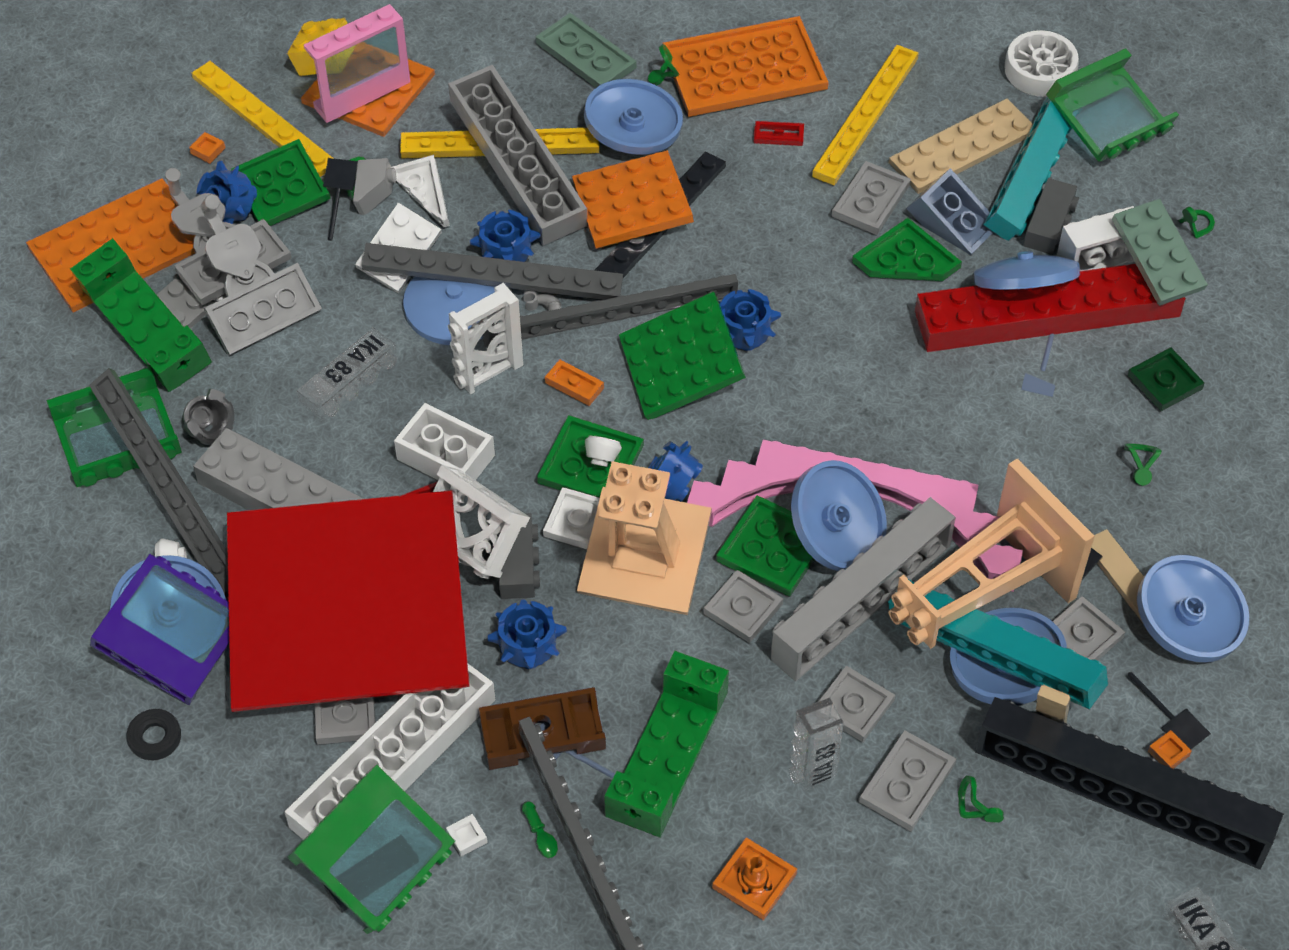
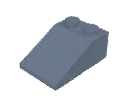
M951 168L938 177L907 207V210L924 228L969 255L993 233V231L983 225L989 214L988 209Z

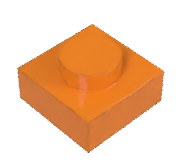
M204 132L189 149L192 155L211 163L225 149V143Z
M1170 730L1151 744L1148 752L1160 764L1174 769L1190 757L1192 750Z

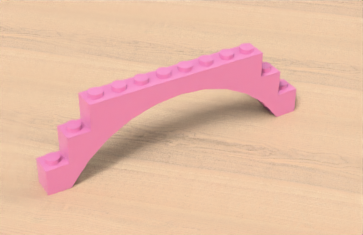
M767 440L762 441L756 465L743 461L728 460L721 486L714 485L711 482L694 480L687 501L690 504L711 507L712 513L709 526L713 527L741 508L751 505L757 495L766 499L772 496L792 493L798 479L807 469L825 461L836 460L846 462L863 472L873 483L881 499L896 503L910 511L918 503L923 504L930 497L956 517L952 540L959 548L1000 518L989 513L973 512L978 484ZM994 545L976 558L973 564L988 579H994L1020 565L1023 550L1015 549L1011 546Z

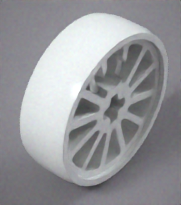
M1030 31L1021 34L1011 42L1006 53L1005 74L1010 83L1020 91L1034 96H1047V92L1057 79L1078 70V52L1067 38L1057 33Z

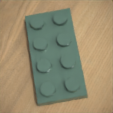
M571 13L536 36V44L595 88L606 82L622 79L637 68L636 60Z
M1160 199L1113 215L1112 221L1159 306L1206 289L1207 282Z

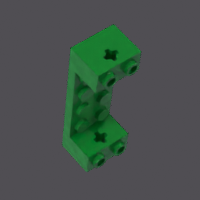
M113 238L70 268L82 290L148 368L151 367L154 376L168 392L181 386L212 363L203 343L187 325L184 327L138 274L128 255Z
M674 651L663 674V693L624 773L616 771L604 796L605 817L661 838L727 696L729 670Z

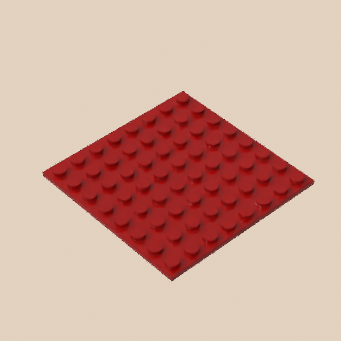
M452 490L227 513L232 712L470 687Z

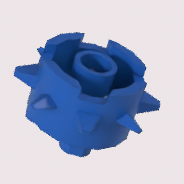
M218 161L216 170L205 173L199 180L197 194L211 193L219 197L226 210L222 222L233 224L234 221L246 220L247 215L251 211L253 200L257 197L256 187L251 184V181L244 173L238 171L239 166H236L232 171H228L224 163Z
M508 210V213L500 211L499 214H496V211L485 216L481 222H477L480 232L478 236L470 240V244L480 247L483 257L525 262L529 255L533 256L531 242L540 238V232L530 230L528 225L529 218L527 216L524 217L519 212Z
M748 289V292L737 290V294H735V291H732L722 301H719L735 348L744 351L753 350L755 347H759L766 342L769 336L775 337L776 334L771 330V322L780 318L781 312L771 310L766 295L752 289Z
M669 441L663 446L666 452L659 457L655 456L648 466L650 469L670 472L665 499L681 502L689 492L690 488L687 485L691 478L695 479L702 470L703 465L699 463V460L689 454L692 446H688V441L680 447Z
M521 600L518 606L517 603H514L506 608L503 613L497 612L495 614L499 619L498 630L487 637L488 641L499 644L502 652L500 659L502 662L508 660L511 664L518 667L532 669L542 665L552 655H559L556 649V638L566 633L567 628L554 622L552 606L546 607L535 601H531V604H528L526 600Z

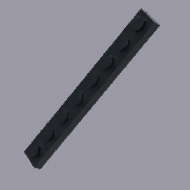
M705 151L679 179L689 206L726 167V161ZM668 229L620 242L595 271L623 274L624 278Z

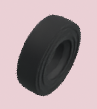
M149 709L139 713L133 718L127 729V741L130 749L136 756L144 760L154 761L169 756L176 750L181 740V728L177 719L170 712L163 709ZM160 726L165 730V736L160 742L150 744L143 740V734L148 728Z

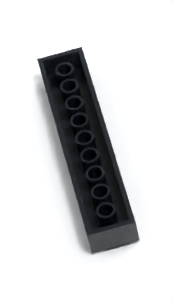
M994 697L981 726L975 753L1260 870L1273 845L1284 813L1277 811L1270 805L1259 804L1247 799L1240 793L1230 792L1217 787L1211 781L1192 777L1181 769H1173L1160 764L1154 758L1135 754L1124 746L1113 745L1101 740L1100 737L1094 734L1083 733L1067 723L1056 722L1046 718L1040 712L1029 711L1019 707L1010 700Z

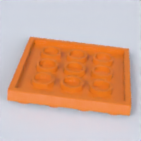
M364 41L354 45L341 71L327 73L330 93L396 61L399 63V56ZM408 59L410 83L338 117V119L384 137L435 75L434 69ZM318 80L301 97V103L311 108H314L313 101L320 98Z
M668 150L572 176L576 192L587 208V225L595 248L694 222L692 211Z

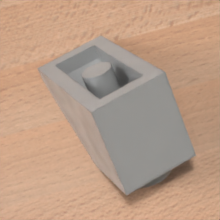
M387 158L358 160L353 202L360 215L370 212L392 193L393 183L396 182L395 168L391 167Z

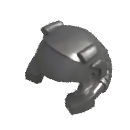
M209 389L206 396L194 397L184 408V431L202 444H213L226 428L230 430L234 428L235 413L232 402L224 397L226 394L215 389ZM209 425L213 426L210 431L205 430Z

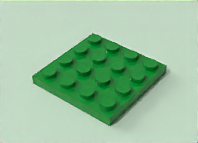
M714 291L619 334L647 420L655 419L746 378Z

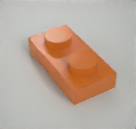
M560 359L545 376L546 384L588 406L593 403L604 389L603 381Z

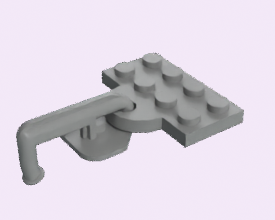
M170 168L166 171L165 177L168 181L171 198L178 205L171 213L172 221L180 232L196 235L194 238L195 255L177 263L174 267L176 273L199 303L204 305L225 294L224 282L228 274L216 270L205 251L206 242L215 234L201 210V203L211 193H204L189 200L180 187V171L176 168ZM220 201L216 211L223 221L226 210ZM264 219L250 226L261 244L257 260L273 269L292 259L289 249ZM223 222L226 230L235 226L234 224Z
M210 194L201 203V210L215 235L206 242L205 251L213 267L228 274L224 282L226 298L205 307L204 311L229 356L320 311L322 308L299 264L296 263L274 273L268 265L257 260L261 244L253 229L246 224H237L226 230L216 211V208L220 205V199L217 195Z

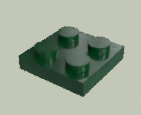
M1172 347L1130 368L1128 372L1129 378L1160 411L1201 391L1205 384Z

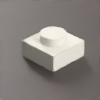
M473 814L446 827V832L455 840L453 844L461 857L488 843L485 833Z

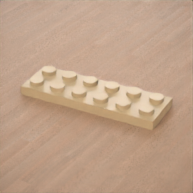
M1005 99L889 158V164L900 175L910 178V186L919 194L950 168L955 174H958L1025 140L1033 123L1008 99Z

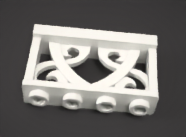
M504 283L494 287L495 293L458 313H455V311L449 313L450 324L448 329L452 339L450 347L454 356L452 358L455 368L454 380L460 389L465 388L470 395L475 392L474 387L512 367L516 370L523 366L519 300ZM486 330L491 333H498L490 342L487 351L474 349Z
M441 465L437 476L440 478L433 492L450 490L453 492L459 562L466 566H472L474 568L473 572L482 578L489 579L490 576L501 578L503 573L501 569L521 527L526 528L530 517L463 471ZM467 496V504L465 506H460V503H464V497ZM479 504L478 521L483 530L465 538L461 528L460 512L467 513ZM491 512V518L486 520L487 513ZM489 540L492 541L493 546H494L493 549H492V552H491V545H490V543L488 542ZM484 549L490 554L487 561L482 557Z

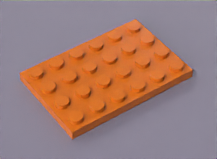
M800 16L663 43L672 54L673 59L671 63L678 70L679 76L673 78L688 117L828 89L829 82Z
M161 178L27 241L26 244L74 313L93 302L82 290L70 268L112 238L128 255L135 270L144 279L195 254L194 238L196 235L180 232L173 223L171 213L178 205L171 198L169 186Z

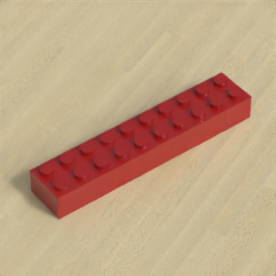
M1129 264L1080 271V276L1074 280L1044 287L988 289L979 286H969L918 293L915 315L927 352L1048 336L1050 334L1055 335L1176 318L1181 316L1186 298L1183 297L1159 306L1137 265Z

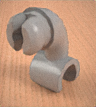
M527 291L523 296L524 302H526V310H535L538 304L544 305L549 311L561 309V302L552 295H537L533 291Z

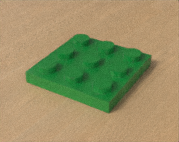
M300 139L238 165V171L244 173L251 181V184L256 187L257 197L253 200L251 210L258 222L264 219L271 226L331 199L327 188L323 187L324 183Z
M568 415L537 476V482L560 491L564 487L600 498L602 487H606L612 462H608L607 467L592 464V458L587 457L585 440L589 436H598L619 441L622 449L614 462L635 465L644 446V439Z
M758 495L716 555L717 562L735 571L739 570L748 577L791 597L815 560L806 551L798 538L793 524L792 512Z

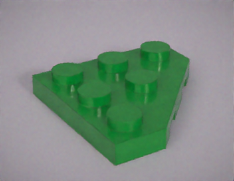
M909 218L903 220L852 257L853 264L869 277L944 281L958 271L962 264L961 260Z

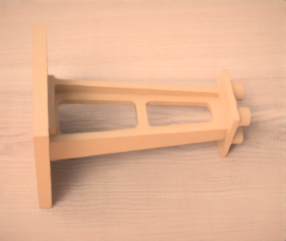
M1018 459L1008 464L997 517H1000L914 584L905 575L899 577L897 592L891 596L894 608L889 610V616L896 625H900L905 621L911 627L907 631V635L914 645L924 641L930 649L933 648L936 644L939 628L1039 576H1042L1067 603L1077 598L1094 535ZM1004 538L1015 549L1023 550L1022 557L1026 561L994 579H988L973 564L976 558ZM960 570L966 571L979 584V587L939 610H936L924 597Z
M612 461L606 487H602L577 593L688 615L712 508L665 499L670 472Z

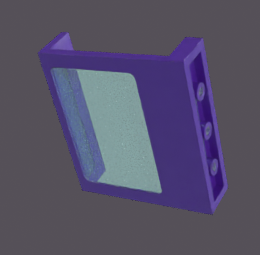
M149 554L91 636L90 646L190 706L196 697L197 690L230 643L229 602L221 598L220 593L209 586L205 588L198 584L196 579L188 572H179L172 568L171 563L161 556L156 558Z

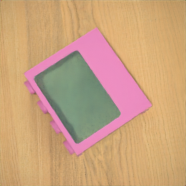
M390 4L304 44V49L314 59L320 98L313 101L314 109L326 123L410 83L403 18Z

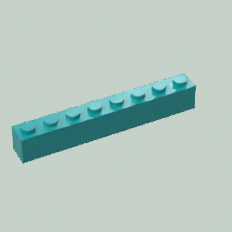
M1046 96L983 224L1008 241L1015 235L1020 236L1026 229L1027 223L1025 221L1034 212L1036 206L1033 204L1043 192L1042 185L1047 182V179L1052 174L1050 168L1056 164L1060 157L1058 151L1068 141L1066 135L1073 129L1048 96ZM1082 109L1073 112L1072 115L1076 118Z
M934 590L924 596L936 610L955 601L949 595L941 594ZM892 598L888 601L889 610L894 608ZM977 609L938 630L937 641L1038 687L1045 685L1070 695L1071 702L1089 710L1108 686L1107 666H1104L1101 662L1095 659H1088L1070 648H1063L1045 637L1036 636L1020 626L1011 625L995 615H989ZM905 621L901 623L902 625L911 629V627Z

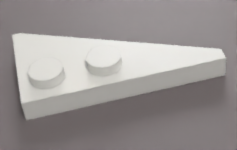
M434 155L393 166L392 168H395L396 182L443 227L450 226Z

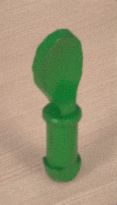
M525 801L522 805V812L532 828L531 832L536 834L537 848L542 856L553 858L558 851L557 841L553 835L543 830L545 824L542 823L536 811V806L530 801Z

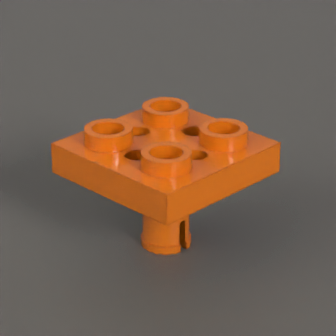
M746 837L713 882L712 889L764 921L797 875L798 869ZM766 886V888L769 889L771 886L772 889L770 891H766L763 887ZM742 890H744L745 892H748V890H750L751 892L749 894H744Z

